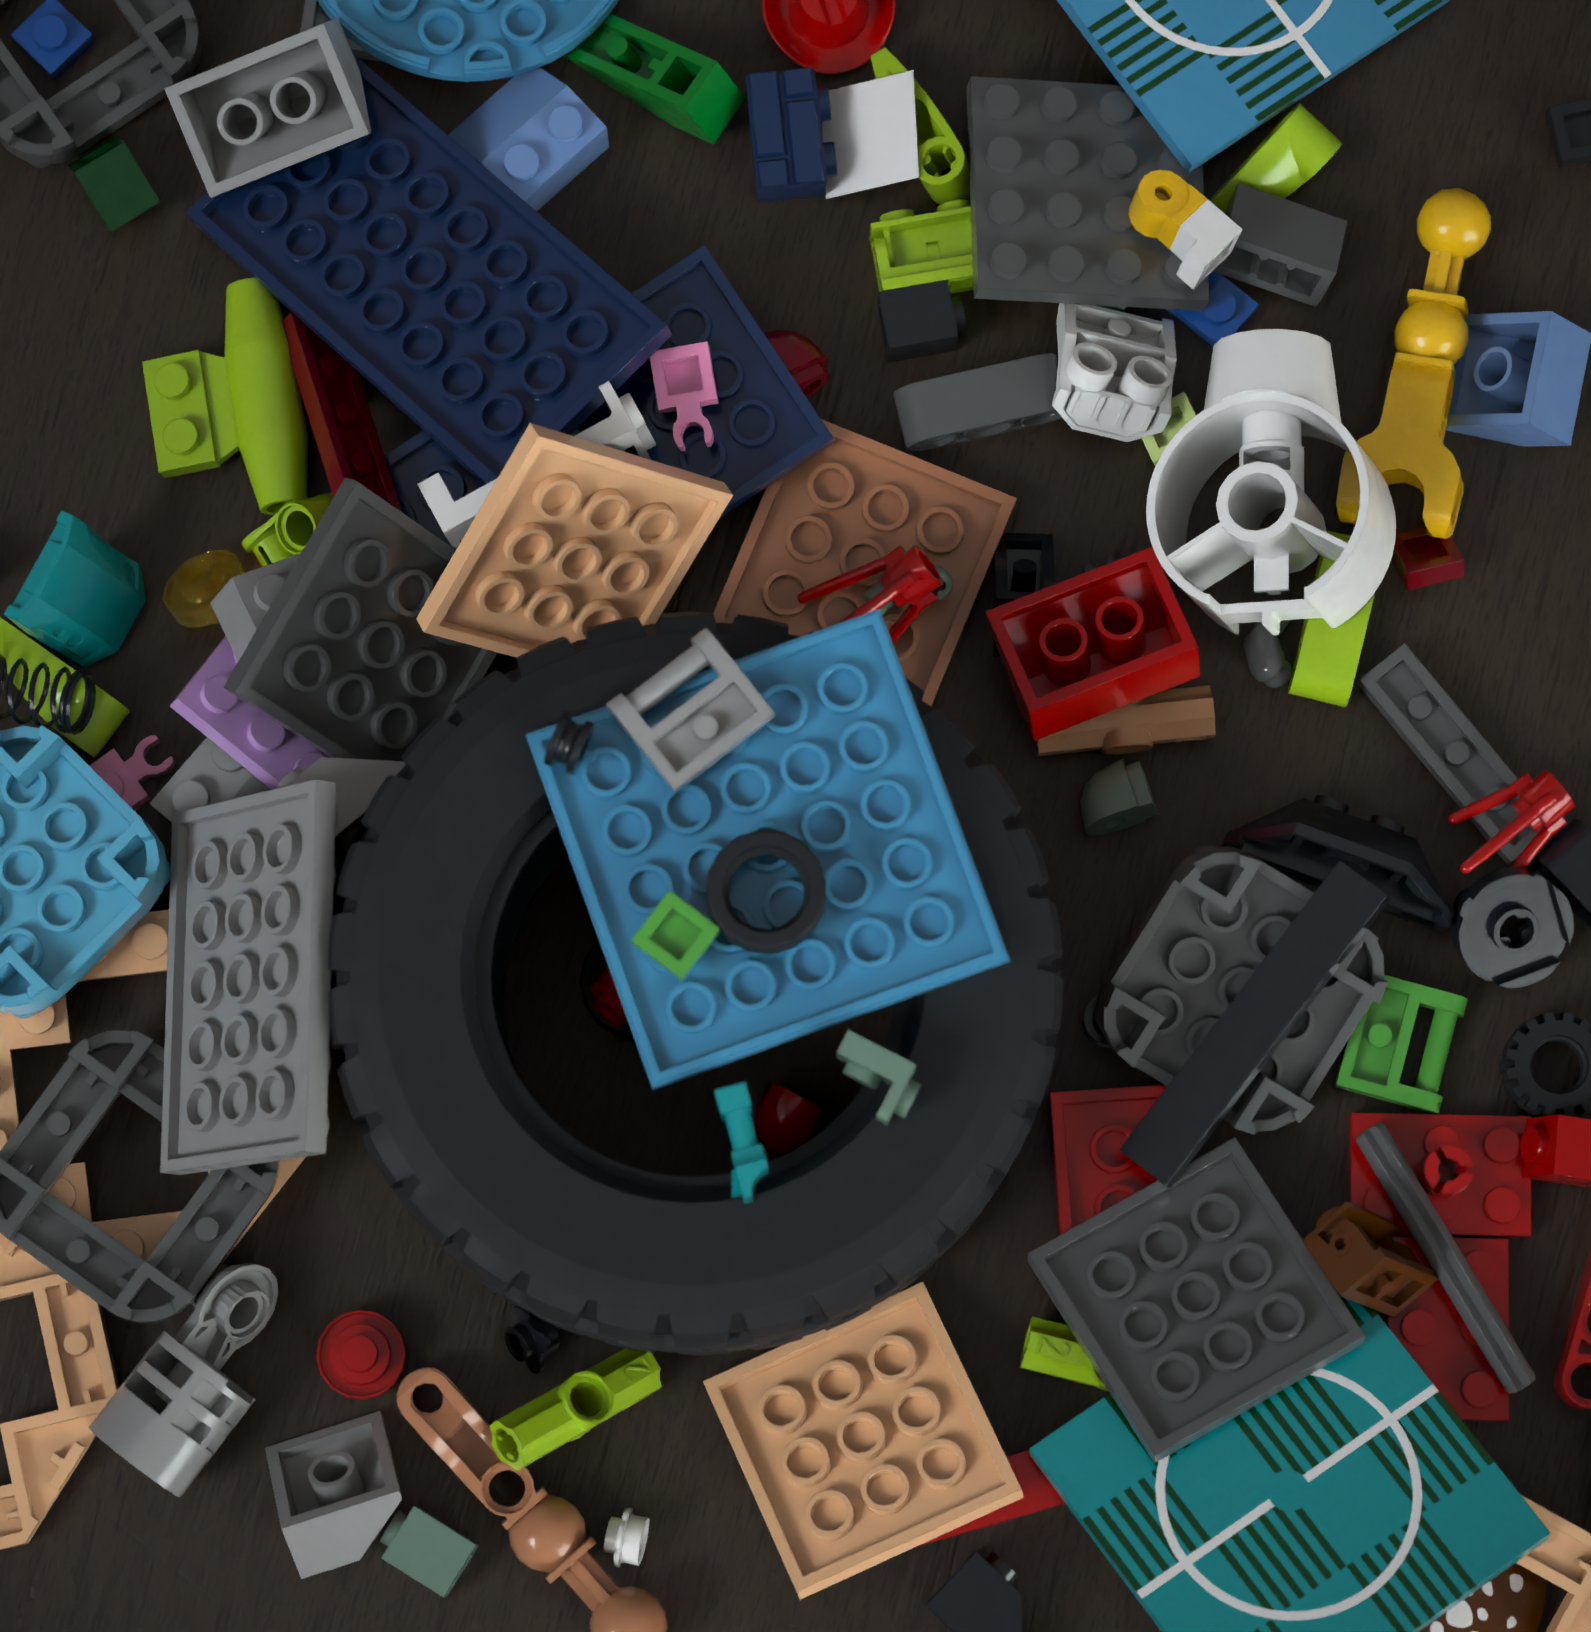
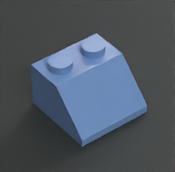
M541 68L514 76L448 134L449 137L536 212L609 148L606 125L566 84Z
M1552 311L1468 314V318L1465 321L1469 330V342L1462 357L1454 364L1456 378L1446 431L1523 447L1571 446L1591 344V333Z

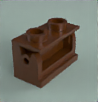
M1347 1201L1343 1205L1326 1211L1317 1220L1316 1228L1302 1240L1341 1297L1392 1317H1396L1439 1279L1432 1269L1420 1263L1408 1246L1392 1239L1403 1230L1400 1224Z

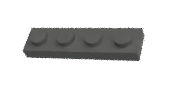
M1405 643L1357 682L1360 689L1460 809L1511 785L1518 779ZM1517 796L1479 815L1470 817L1469 820L1488 841L1518 817L1512 804L1519 797ZM1526 827L1497 851L1498 855L1509 866L1518 858L1542 827L1535 832Z

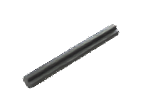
M1377 1123L1361 1132L1356 1137V1143L1431 1268L1438 1276L1440 1283L1505 1391L1509 1394H1514L1531 1385L1536 1380L1535 1373L1387 1127L1382 1123Z

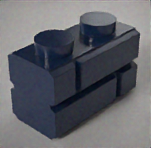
M812 68L784 70L780 73L776 71L752 73L745 76L757 201L763 203L783 201L790 198L803 199L827 195V177L837 176L834 141L823 142L821 121L831 120L828 85H816L815 69Z

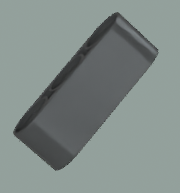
M1053 353L1034 355L923 380L897 389L893 396L906 449L911 452L926 451L1062 419L1052 406L1056 390L1058 355Z

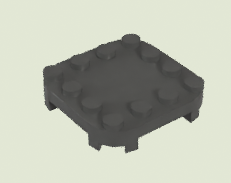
M1203 845L1197 848L1192 855L1186 857L1169 875L1104 980L1097 999L1095 1021L1102 1030L1107 1043L1132 1068L1136 1067L1168 1086L1315 892L1245 851L1231 846ZM1369 929L1223 1120L1227 1121L1233 1128L1252 1135L1259 1131H1274L1295 1120L1300 1123L1315 1107L1310 1102L1311 1098L1372 1001L1380 1004L1388 984L1384 980V955L1377 942L1379 938Z

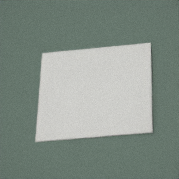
M913 70L829 90L831 120L822 121L823 142L834 141L837 176L827 177L826 199L919 178Z

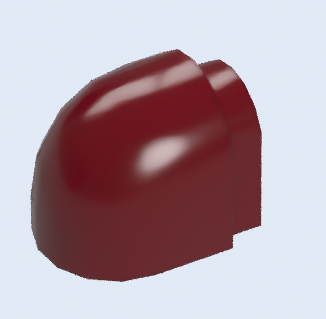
M779 329L764 333L807 398L815 394L827 383L830 378V374L825 368L828 359L808 337L795 331Z

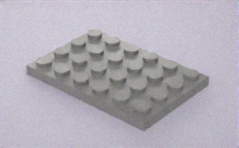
M314 779L172 814L160 1173L184 1175L326 1154V1137L329 1131V1117L327 1114L328 1074L331 1068L328 992L331 990V970L328 969V950L333 913V889L336 883V871L334 868L335 827L338 820V812L335 805L336 782Z

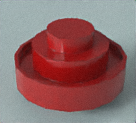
M356 1310L341 1314L327 1325L318 1341L316 1359L320 1375L331 1389L346 1398L367 1400L382 1396L396 1385L404 1371L407 1352L403 1336L393 1322L376 1312Z

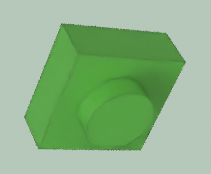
M669 890L632 938L631 943L679 980L683 981L720 933V927Z

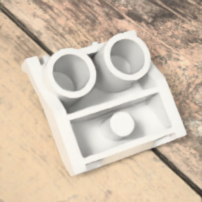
M1059 303L1056 321L1058 342L1057 380L1052 400L1054 409L1071 429L1124 442L1162 433L1171 417L1172 387L1177 360L1174 321L1165 318L1158 321L1096 305Z

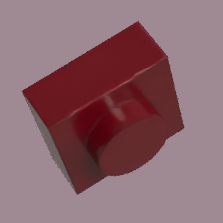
M1426 526L1396 533L1391 560L1408 591L1464 577V558L1452 537L1448 539L1432 537L1427 534Z

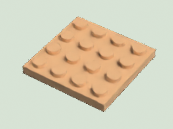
M529 423L416 620L424 633L516 658L562 636L567 638L570 643L587 639V628L614 620L637 617L642 626L656 624L733 497V494L722 481Z
M923 1282L886 1298L872 1306L871 1310L829 1330L823 1329L816 1333L802 1336L801 1340L781 1345L703 1381L800 1600L1024 1498L1017 1478Z

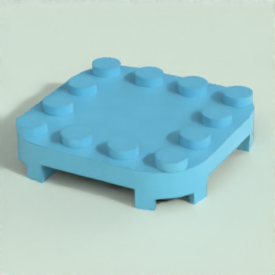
M23 725L0 730V1012L25 1019L34 1016L38 1011L46 1009L62 998L150 911L163 892L164 886L170 880V863L166 859L165 847L153 828L60 736L43 725L40 728Z

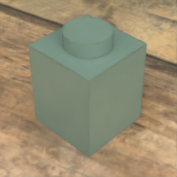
M413 1506L408 1515L399 1510L380 1539L381 1543L388 1546L381 1559L442 1597H448L479 1547L474 1541L417 1506Z

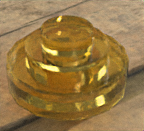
M210 550L186 560L170 577L164 589L163 602L178 624L188 628L220 624L210 604L211 601L232 577L247 571L237 556L227 550Z

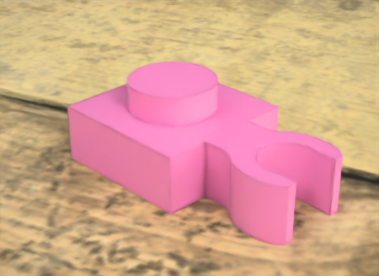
M708 342L657 350L650 357L658 410L660 414L677 411L678 417L673 426V438L678 449L681 452L686 451L683 434L691 426H698L704 430L705 444L707 447H711L714 441V434L708 419L703 416L702 406L719 404Z
M151 735L144 738L137 745L133 756L125 762L113 748L89 766L135 811L151 799L141 784L150 778H161L168 775L175 768L176 762L170 756L158 766H152L147 763L146 756L148 751L161 743L156 735Z

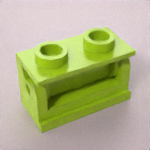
M970 200L949 201L939 205L937 212L914 215V211L910 209L895 210L881 215L880 222L871 223L870 244L879 292L948 280L950 294L974 290Z

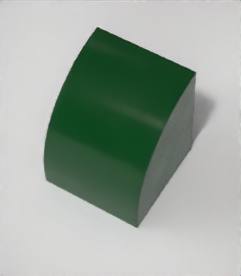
M117 135L68 165L80 187L110 232L160 203L159 198L128 147Z

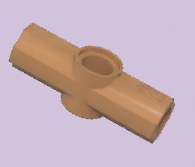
M1210 685L1164 690L1036 740L1038 756L1100 750L1105 755H1121L1152 749L1154 747L1153 744L1180 743L1182 741L1215 738V710Z

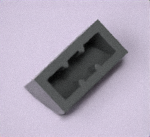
M1238 183L1225 214L1239 225L1242 231L1231 254L1213 272L1317 307L1337 273L1347 220Z

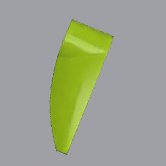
M886 47L870 56L876 79L908 71ZM914 79L919 179L929 196L939 205L954 200H969V158L940 111ZM951 168V171L948 174L941 176V172H943L945 169Z
M1299 103L1255 148L1209 201L1225 213L1238 183L1285 199L1306 181L1310 180L1337 152L1342 142Z
M0 617V653L6 659L8 675L18 659L23 658L28 665V683L23 696L27 702L29 685L34 670L43 662L49 667V690L44 705L38 714L46 722H50L52 720L50 696L54 678L58 671L65 666L70 670L71 674L76 670ZM22 664L18 666L13 679V683L19 692L23 680ZM43 668L40 670L35 683L34 709L38 705L44 687L45 672ZM65 672L62 674L57 687L56 713L59 710L62 690L67 679ZM83 677L78 681L71 700V726L80 716L84 704L85 684ZM95 685L96 698L93 713L88 725L81 733L76 735L63 733L58 730L55 723L51 726L93 758L97 757L130 712L128 708L97 685Z

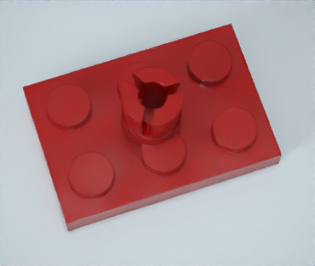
M1350 1113L1348 1202L1400 1224L1403 1230L1397 1235L1412 1236L1356 1143V1137L1361 1132L1377 1123H1382L1387 1127L1452 1236L1531 1237V1179L1522 1178L1524 1160L1521 1156L1520 1145L1522 1136L1526 1131L1527 1118H1531V1116Z

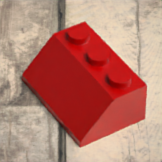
M1153 547L985 611L1011 690L1034 741L1200 677L1198 645Z

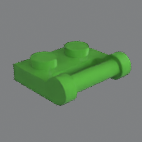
M1384 975V980L1388 984L1381 1002L1378 1004L1372 1001L1346 1042L1334 1087L1402 1105L1418 1112L1439 1114L1443 1096L1438 1095L1447 1056L1457 1017H1464L1468 999L1454 993ZM1421 1006L1434 1011L1416 1085L1411 1087L1400 1084L1399 1081L1418 1008Z

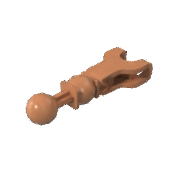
M433 1367L416 1369L405 1377L397 1392V1405L401 1414L487 1509L496 1515L506 1517L502 1521V1526L506 1530L509 1529L510 1547L517 1559L529 1569L547 1573L545 1579L550 1584L561 1576L592 1611L590 1619L591 1632H667L666 1612L659 1600L642 1588L634 1586L619 1587L588 1552L596 1541L591 1535L586 1538L585 1520L578 1508L563 1497L548 1494L544 1486L536 1490L533 1477L526 1466L515 1471L509 1464L501 1462L491 1445L492 1433L489 1427L490 1424L445 1373ZM427 1383L434 1384L440 1389L443 1394V1404L439 1410L433 1413H426L416 1408L413 1403V1392L417 1386ZM506 1470L516 1472L525 1483V1491L521 1499L510 1505L498 1503L492 1498L489 1491V1484L494 1475Z

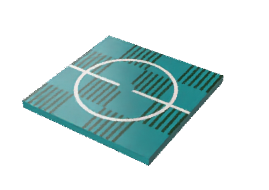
M1341 1296L1340 1298L1365 1335L1364 1344L1156 1463L1149 1456L1110 1393L1029 1448L1030 1457L1161 1632H1419L1549 1539L1551 1533L1378 1313L1372 1308Z

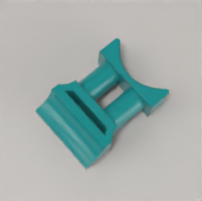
M744 1081L718 1088L714 1091L721 1121L726 1122L733 1148L731 1158L735 1170L732 1171V1198L742 1196L743 1203L746 1204L753 1202L752 1193L754 1186L762 1177L769 1175V1167L763 1146L758 1144L750 1115L752 1114V1104L746 1082Z

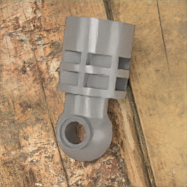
M221 1263L191 1304L195 1310L174 1336L168 1331L163 1330L89 1426V1429L111 1449L177 1497H181L256 1400L250 1393L223 1373L221 1368L234 1351L251 1342L265 1328L271 1318L279 1295L277 1278L271 1270L254 1263L231 1266Z

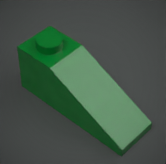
M609 14L605 21L587 39L563 55L570 62L668 124L713 145L746 98L717 61L612 14Z

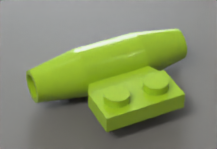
M256 278L241 279L226 287L225 357L194 350L142 361L158 472L164 478H170L221 467L223 462L240 450L261 513L275 515L288 503L307 498L308 430L303 399L291 364L288 341L282 323L285 319L279 300Z

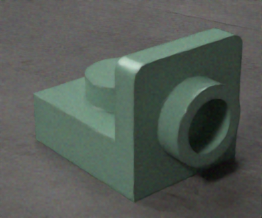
M848 1030L837 1051V1058L847 1063L842 1073L875 1090L880 1081L891 1085L876 1115V1120L888 1125L893 1113L905 1118L922 1085L911 1079L917 1064Z

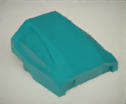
M61 510L56 519L57 525L12 605L9 604L4 615L24 632L50 647L65 659L86 668L119 651L146 602L142 569L139 563L129 559L106 543L87 524Z

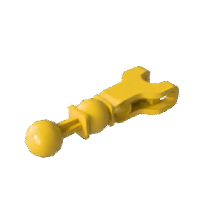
M1461 188L1440 190L1426 200L1418 215L1417 235L1422 246L1430 252L1423 290H1408L1407 301L1409 307L1400 316L1394 330V344L1398 352L1395 353L1379 426L1372 433L1357 440V443L1378 468L1387 485L1407 483L1420 489L1424 495L1422 517L1427 534L1443 539H1448L1454 532L1464 489L1457 461L1452 452L1443 445L1456 378L1454 364L1462 357L1469 342V330L1465 321L1468 318L1469 310L1466 299L1458 296L1464 260L1482 249L1491 231V216L1485 203L1475 194ZM1346 451L1342 462L1336 507L1340 522L1356 524L1360 504V483L1353 456Z

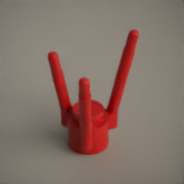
M899 545L880 559L799 593L797 599L800 603H807L887 571L880 578L884 589L839 623L878 610L891 600L899 607L909 602L908 608L888 630L894 645L918 615L939 599L934 590L943 584V580L935 565L918 546L915 545L906 552Z
M1543 771L1534 779L1528 773H1524L1511 785L1448 815V822L1455 825L1510 799L1519 797L1512 804L1518 817L1460 865L1462 873H1470L1526 827L1533 832L1542 827L1510 866L1518 868L1527 867L1549 839L1567 825L1563 817L1573 810L1576 805L1564 787L1549 771Z

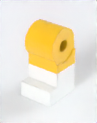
M1161 169L1146 174L1140 181L1129 206L1128 215L1134 228L1146 237L1157 238L1182 260L1176 275L1193 290L1231 254L1242 231L1239 225L1203 194L1172 171Z

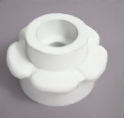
M626 1508L622 1518L612 1516L605 1535L604 1552L614 1554L613 1564L618 1568L623 1563L639 1566L646 1548L650 1520L647 1517L633 1515L632 1508Z

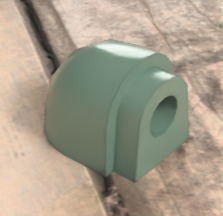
M1121 759L1096 771L1085 784L1080 800L1081 817L1085 833L1092 836L1113 833L1159 815L1140 761L1126 765L1124 760Z

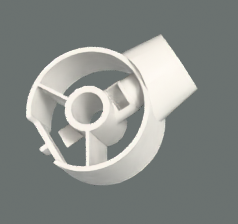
M1257 329L1238 332L1221 338L1213 346L1204 410L1189 420L1170 440L1154 468L1149 484L1146 503L1147 528L1153 550L1160 564L1171 579L1212 620L1236 635L1239 634V623L1262 622V625L1272 635L1280 633V622L1282 620L1323 618L1331 628L1340 626L1354 616L1373 596L1388 570L1393 555L1396 539V515L1388 485L1369 456L1341 423L1330 342L1321 336L1304 331ZM1302 436L1328 441L1343 448L1353 456L1360 483V504L1357 521L1348 543L1326 533L1323 515L1304 493V447L1302 446ZM1239 452V467L1226 477L1218 491L1216 508L1220 522L1186 543L1189 517L1199 492L1210 476L1226 460ZM1284 507L1283 513L1275 523L1268 528L1259 530L1260 524L1268 514L1275 509ZM1318 555L1334 562L1320 578L1309 586L1304 587L1305 599L1219 604L1210 594L1202 592L1252 559L1254 560V592H1267L1269 595H1279L1281 591H1289V574L1303 570L1314 562Z

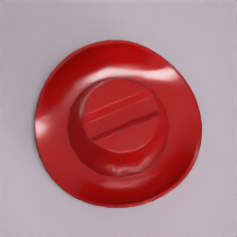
M762 0V11L771 37L788 57L804 68L815 69V72L836 74L860 67L871 59V55L880 50L892 27L895 14V0Z

